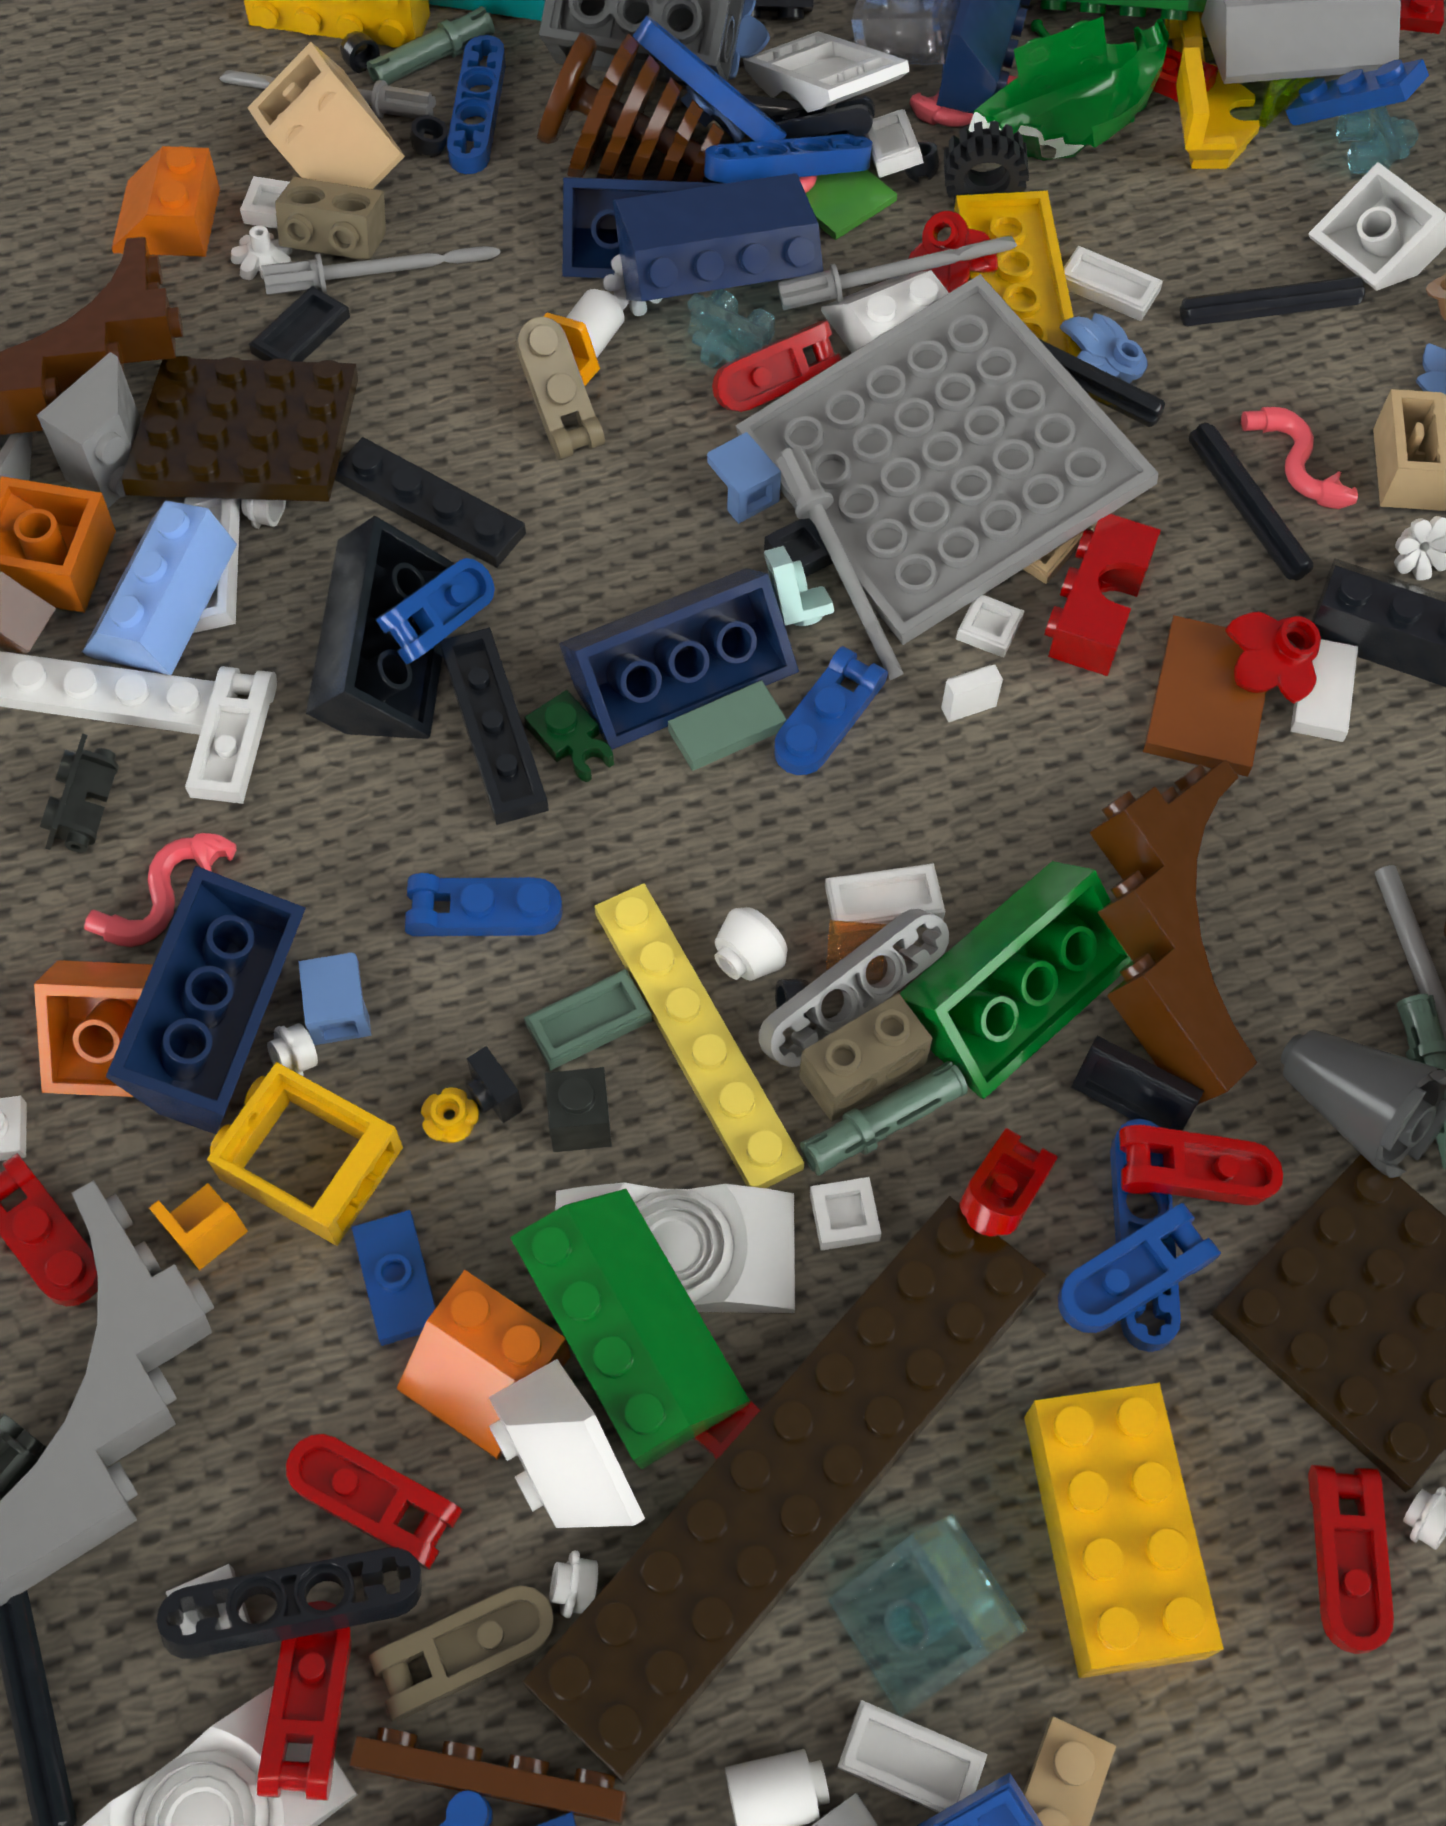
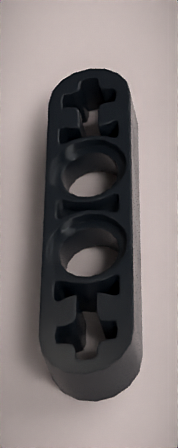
M394 1547L184 1587L171 1593L164 1599L158 1609L156 1622L163 1645L171 1655L181 1659H194L399 1617L408 1613L417 1605L422 1592L421 1569L417 1559L409 1551ZM397 1571L399 1580H402L399 1586L400 1592L387 1594L386 1588L383 1585L384 1573ZM362 1576L365 1601L356 1603L353 1577ZM323 1581L335 1582L344 1589V1596L341 1602L329 1610L314 1609L306 1601L310 1589ZM257 1594H265L272 1597L277 1602V1608L273 1616L267 1621L260 1624H250L239 1617V1610L249 1597ZM226 1603L230 1628L221 1630L217 1604ZM196 1611L199 1621L196 1623V1632L190 1635H183L180 1624L184 1620L183 1613Z

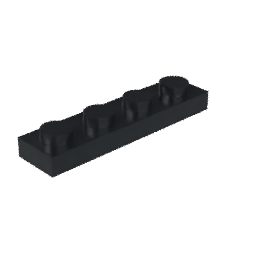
M364 437L355 444L338 464L335 481L496 568L526 535L524 522Z
M491 628L443 639L440 641L442 655L496 825L549 811L547 797Z

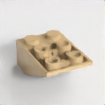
M312 42L247 107L266 137L301 178L373 189L405 157L345 71Z
M1391 389L1373 428L1380 507L1446 511V395L1442 392Z

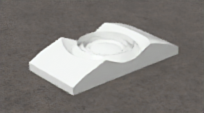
M819 31L743 59L745 70L770 97L774 98L780 92L785 91L797 100L807 113L879 88L902 78L909 72L908 60Z
M630 1183L584 1186L556 1191L555 1210L566 1204L627 1189L698 1312L795 1313L794 1193L733 1184H719L692 1189H660Z
M272 1686L213 1724L179 1756L149 1778L113 1799L82 1826H318L358 1794L334 1757L332 1786L328 1801L307 1800L306 1792L282 1790L279 1798L257 1796V1779L274 1687ZM288 1743L286 1761L310 1762L312 1744Z

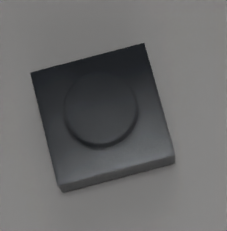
M810 518L799 519L765 536L764 550L784 546L792 562L801 561L805 577L833 564L819 532Z
M487 1046L466 1058L472 1080L466 1083V1087L482 1112L486 1113L493 1108L500 1120L505 1123L523 1111L519 1090Z

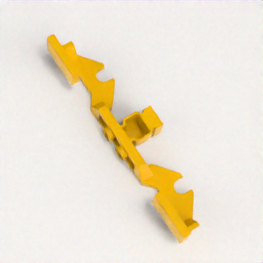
M1188 11L1187 21L1165 19V27L1169 33V40L1172 39L1173 50L1182 53L1176 90L1185 150L1189 153L1191 169H1227L1246 149V146L1258 134L1260 128L1259 120H1239L1234 118L1230 111L1239 107H1254L1255 94L1240 83L1223 84L1219 69L1215 84L1207 92L1202 61L1205 62L1202 37H1207L1201 21L1203 12Z

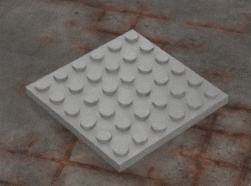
M981 274L736 425L738 436L748 432L777 467L775 459L782 456L781 452L789 447L793 450L800 445L803 446L824 492L831 493L834 502L825 511L871 606L902 645L1089 528L1101 518L1111 514L1152 488L1158 481V471ZM781 473L780 490L796 509L797 504Z

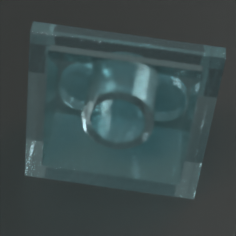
M953 1514L911 1534L828 1599L900 1717L921 1705L1028 1630Z

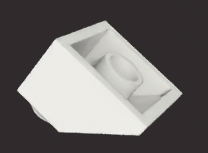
M1377 162L1308 234L1313 241L1378 291L1417 276L1446 247V213L1381 163Z
M932 270L920 271L890 278L843 297L842 302L834 301L821 306V312L851 353L949 294V292Z
M558 1359L489 1397L500 1419L491 1424L489 1428L507 1461L518 1455L525 1471L516 1475L515 1479L532 1512L544 1506L556 1528L634 1526L645 1519L595 1413Z

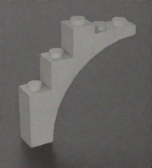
M94 1180L73 1191L72 1196L89 1231L98 1275L97 1327L86 1374L64 1423L36 1464L0 1500V1606L7 1603L11 1597L28 1590L137 1521L128 1501L136 1497L138 1493L120 1462H115L176 1425L167 1405L177 1400L158 1366L212 1333L205 1314L214 1309V1306L198 1278L194 1277L185 1282L175 1264L162 1271L145 1241L133 1246L124 1231L134 1225L116 1193L105 1199Z

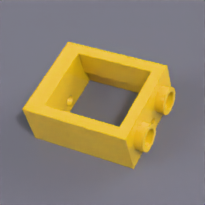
M276 1062L266 1077H258L250 1086L245 1097V1106L234 1122L224 1125L215 1135L210 1146V1155L207 1161L221 1181L338 1246L403 1149L396 1127ZM290 1102L359 1139L314 1207L244 1168Z

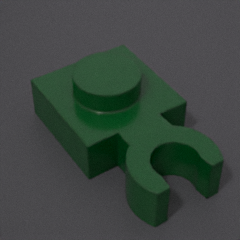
M565 690L524 717L525 727L556 762L567 755L572 757L574 772L582 781L589 782L592 779L591 769L585 763L587 759L597 757L609 768L614 765L613 752L610 746L602 740L593 739L599 735V725L568 690Z

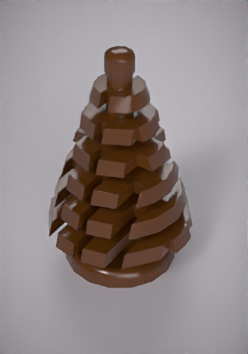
M581 32L575 40L554 85L542 116L537 139L547 144L557 142L573 111H578L588 117L575 146L568 167V176L583 178L610 126L614 128V131L601 161L597 179L614 178L634 138L640 141L641 144L635 154L626 180H643L656 151H659L667 156L656 181H672L680 164L683 163L692 168L686 182H702L705 177V151L710 146L719 145L724 132L713 123L703 144L692 139L703 112V108H700L693 99L678 130L676 131L667 126L682 91V87L673 78H670L652 117L643 114L661 69V65L650 55L644 63L626 103L619 102L640 46L629 33L615 54L600 89L588 84L586 80L595 57L597 44L594 38Z

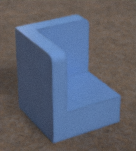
M748 432L707 453V463L728 487L727 511L738 524L780 501L781 471Z
M345 953L298 961L305 1025L314 1045L372 1036L369 1014L362 995L359 962L356 954Z

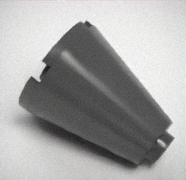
M1311 1030L1305 1035H1295L1282 1052L1281 1063L1285 1065L1283 1070L1284 1078L1379 1172L1389 1178L1399 1177L1406 1172L1397 1164L1407 1155L1418 1161L1427 1151L1446 1121V1099L1443 1098L1446 1090V1071L1318 1030Z

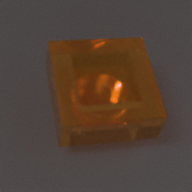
M830 920L826 971L880 931L886 924ZM883 955L873 958L868 963L866 968L867 980L881 981L883 979Z

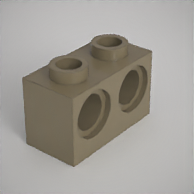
M293 177L275 201L279 246L370 260L386 234L384 191Z
M898 993L804 1049L801 1054L799 1078L832 1122L842 1116L843 1113L857 1107L924 1066L927 1062L933 1038Z

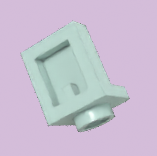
M784 546L764 551L769 578L785 626L790 624L795 626L812 625L819 622L824 615L834 612L833 601L825 587L820 586L808 589L801 561L792 562Z

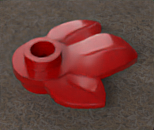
M941 211L927 221L922 233V242L911 252L908 259L944 250L958 249L962 246L991 239L983 231L969 229L966 221L958 213ZM945 227H950L951 234L949 238L945 241H938L939 232ZM992 254L924 271L932 270L950 293L968 282L970 271L977 273L997 271L998 256L997 254Z
M1250 612L1230 622L1225 632L1244 651L1238 657L1234 667L1235 682L1240 688L1248 692L1260 693L1278 686L1285 698L1293 704L1303 700L1312 692L1317 680L1312 661L1318 655L1321 642L1320 632L1312 621L1301 616L1287 617L1277 621L1263 612Z

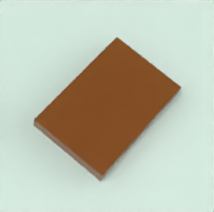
M1173 615L1143 752L1195 765L1202 764L1208 768H1213L1227 760L1237 775L1248 777L1253 766L1266 692H1248L1236 684L1234 667L1238 657L1244 651L1225 632L1226 627Z

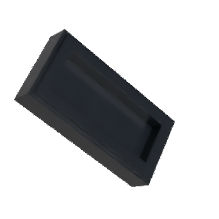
M311 286L249 343L251 354L263 361L286 359L303 362L350 318L349 308L314 286Z
M1098 1035L1091 1045L1071 1088L1132 1120H1149L1161 1128L1181 1131L1185 1128L1204 1090Z

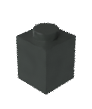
M604 1067L545 1073L549 1131L553 1152L612 1147Z

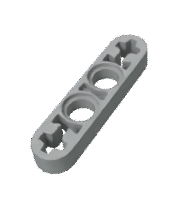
M910 909L900 914L771 1013L763 1021L759 1030L761 1050L769 1058L787 1067L800 1066L801 1054L804 1049L883 1003L936 962L945 953L949 944L947 924L941 917L921 909ZM919 926L927 928L922 934L924 944L921 947L913 944L919 938L916 931ZM895 944L899 947H902V949L896 951L893 948V945ZM883 955L888 964L885 977L876 984H869L866 979L868 963L873 958ZM840 989L844 996V1004L841 1011L832 1018H824L821 1011L824 997L832 990ZM804 1013L814 1024L817 1025V1028L815 1030L807 1027V1025L811 1022L804 1017ZM789 1027L794 1030L791 1035V1040L794 1044L789 1049H786L781 1045L785 1042L783 1031Z

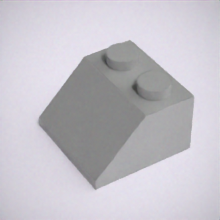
M110 352L37 415L65 480L78 489L101 492L107 508L120 497H125L121 478L141 423L140 415L119 359Z

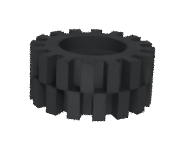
M981 121L974 123L973 132H970L967 127L960 129V139L954 135L951 137L949 147H945L944 175L947 194L949 198L954 196V203L956 195L1025 191L1027 188L1026 181H1029L1026 142L1023 143V136L1019 131L1013 134V127L1005 124L1003 129L999 130V123L997 121H990L989 128L983 129ZM982 163L1001 165L994 170L986 172L971 169Z

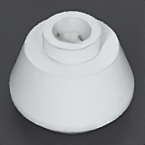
M749 907L734 908L728 913L715 939V946L718 952L714 957L719 967L729 977L735 980L742 977L752 981L782 969L786 963L788 950L779 930L762 913Z

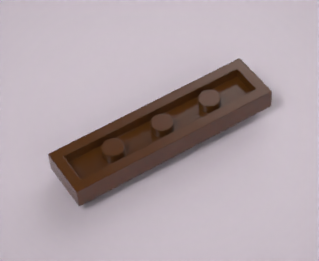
M378 1727L375 1740L360 1736L356 1737L349 1765L360 1771L460 1792L473 1791L484 1797L566 1814L572 1812L575 1816L618 1825L623 1823L628 1796L625 1791L614 1789L616 1776L576 1768L574 1781L547 1775L549 1762L510 1754L507 1767L481 1762L484 1749L452 1741H444L441 1753L415 1748L417 1735L390 1728Z

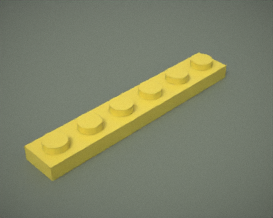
M645 883L595 905V915L652 1013L654 1021L746 1186L768 1188L804 1170L805 1162Z

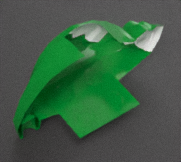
M1102 16L1091 21L1077 22L1067 30L1045 38H1034L1024 46L1015 48L1014 54L1019 77L974 110L968 130L973 132L974 123L981 121L983 129L989 128L990 121H997L999 123V130H1002L1005 124L1013 127V134L1019 131L1023 136V143L1026 142L1027 157H1034L1042 161L1072 158L1088 145L1096 148L1124 128L1148 101L1161 74L1169 40V33L1162 18L1157 19L1156 23L1149 29L1142 30L1139 26L1133 28L1135 42L1106 44ZM1040 145H1049L1056 148L1055 157H1042Z

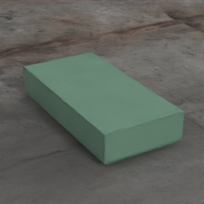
M761 680L668 721V731L691 770L694 771L777 734L787 719Z
M624 969L524 1017V1021L551 1071L652 1022V1013L628 971Z

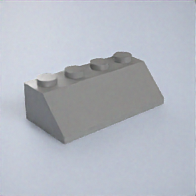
M1207 0L1201 18L1223 84L1341 75L1356 69L1369 72L1377 70L1390 61L1399 59L1401 0Z

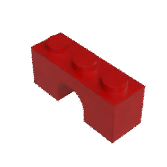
M1109 514L1098 520L1095 530H1084L1075 555L1076 558L1082 559L1079 569L1069 567L1060 596L1068 599L1064 608L1054 606L1044 635L1053 638L1048 657L1108 676L1131 608L1110 601L1102 593L1118 591L1135 597L1138 596L1158 541L1160 529Z

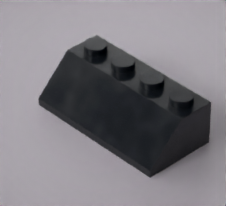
M373 516L338 540L306 709L307 715L344 734L428 739L431 736L443 657L440 642L425 654L406 665L397 652L401 647L390 631L387 633L382 631L376 619L443 570L453 565L454 562L377 516ZM410 616L407 620L419 636L422 631L412 616Z
M1334 558L1312 622L1320 632L1321 639L1358 646L1357 657L1446 687V595Z

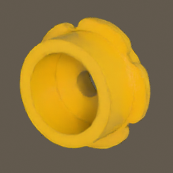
M445 1088L439 1095H430L421 1108V1114L425 1118L422 1123L425 1133L433 1140H440L446 1143L459 1142L468 1137L474 1124L479 1119L477 1103L472 1099L469 1100L467 1093L459 1088ZM446 1111H454L455 1116L452 1119H446L444 1117Z

